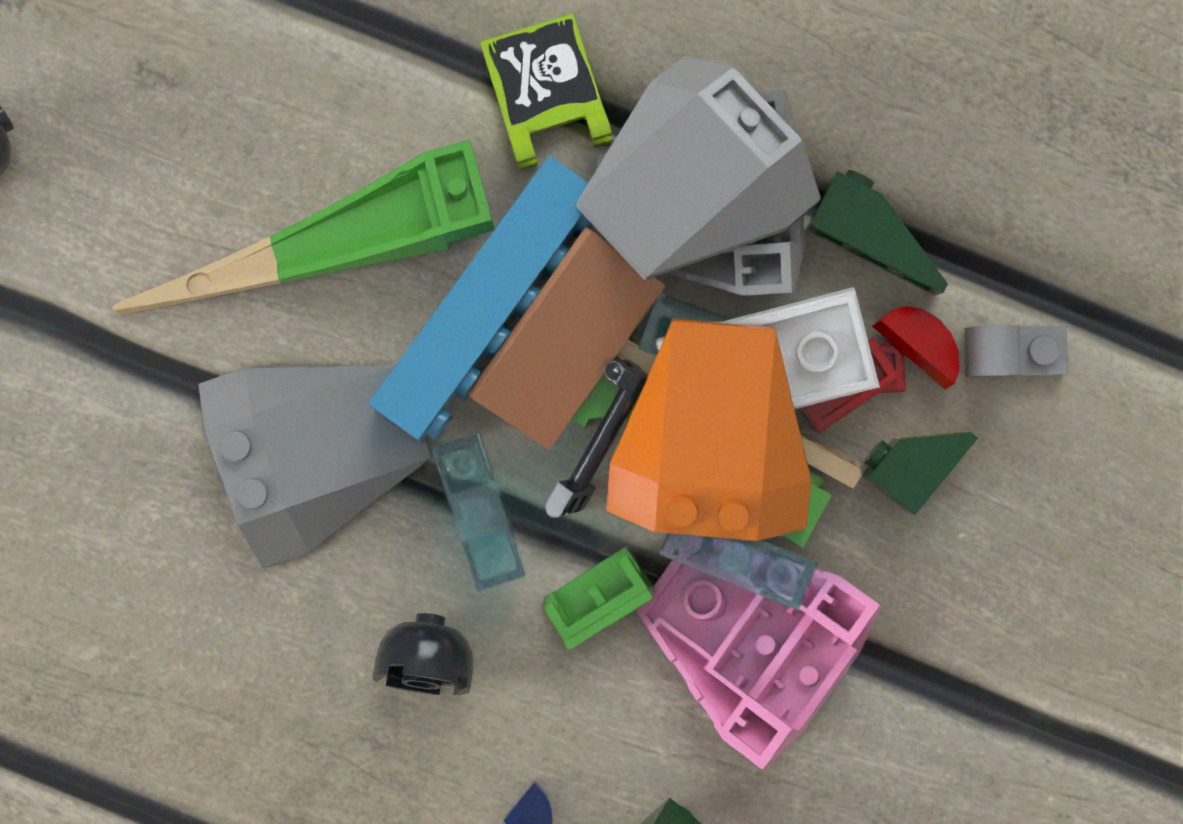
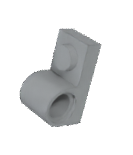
M990 325L965 328L966 377L1068 375L1067 326Z

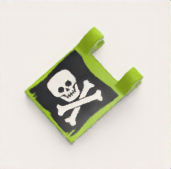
M573 13L480 42L519 170L538 165L530 139L531 135L574 121L586 120L594 147L613 142L612 131Z

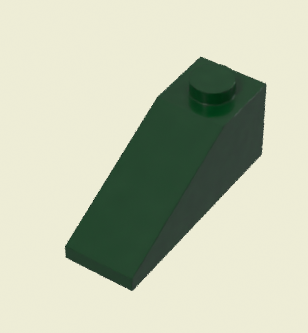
M848 170L846 175L837 171L831 177L805 229L934 296L944 293L948 283L885 197L872 189L874 182L853 170Z

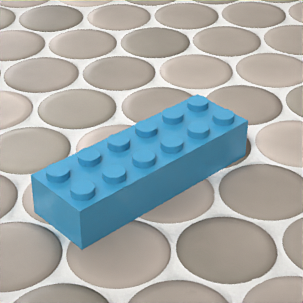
M549 155L371 398L368 404L374 410L421 444H424L428 437L435 441L438 440L453 419L448 409L458 396L464 401L467 400L469 397L467 394L481 376V372L477 369L487 356L493 359L511 333L507 328L516 316L520 319L541 291L537 288L545 276L550 278L570 250L567 247L573 237L578 238L585 227L588 229L593 227V224L575 206L588 182Z

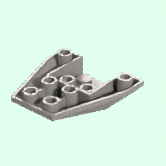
M685 55L650 82L575 206L645 281L784 232L818 204L821 197L803 140L733 66Z

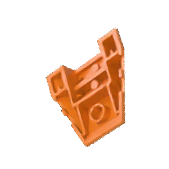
M672 319L647 376L646 383L629 417L628 424L610 460L606 511L653 532L760 541L806 529L811 476L776 328Z

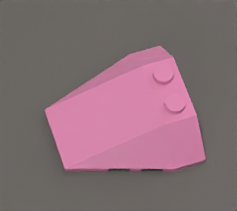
M690 535L654 585L656 593L653 599L640 606L636 612L669 661L675 665L696 701L700 702L714 723V727L721 738L760 769L766 770L804 732L859 655L882 606L838 575L799 565L782 558L769 556L712 537Z

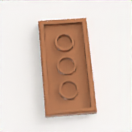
M585 227L467 395L550 450L604 374L605 365L613 361L666 285L655 277L644 281L612 245Z

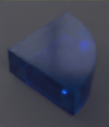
M535 780L531 783L504 817L503 822L506 824H552L551 804L539 783Z

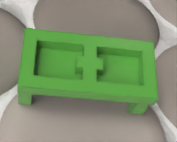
M626 546L544 598L547 603L544 609L564 640V644L568 650H571L653 599L656 590L629 547Z

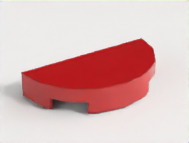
M905 306L889 311L872 326L942 388L946 390L955 384L960 370L959 350L952 333L939 318L924 309Z

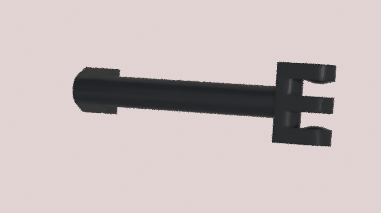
M631 360L610 361L605 365L604 374L606 378L619 386L620 389L571 477L568 480L559 481L546 503V512L549 516L557 518L582 511L594 493L596 487L590 482L647 380L648 375Z

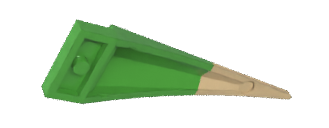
M466 140L424 152L321 211L225 258L118 302L111 309L116 315L121 316L449 249V243L494 231V224L471 141Z

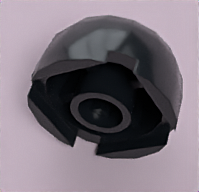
M418 613L415 622L398 624L390 629L381 640L375 658L373 680L378 682L387 676L386 686L409 692L440 695V688L443 685L454 686L453 695L467 694L471 688L473 654L465 637L456 629L445 626V617L431 613Z

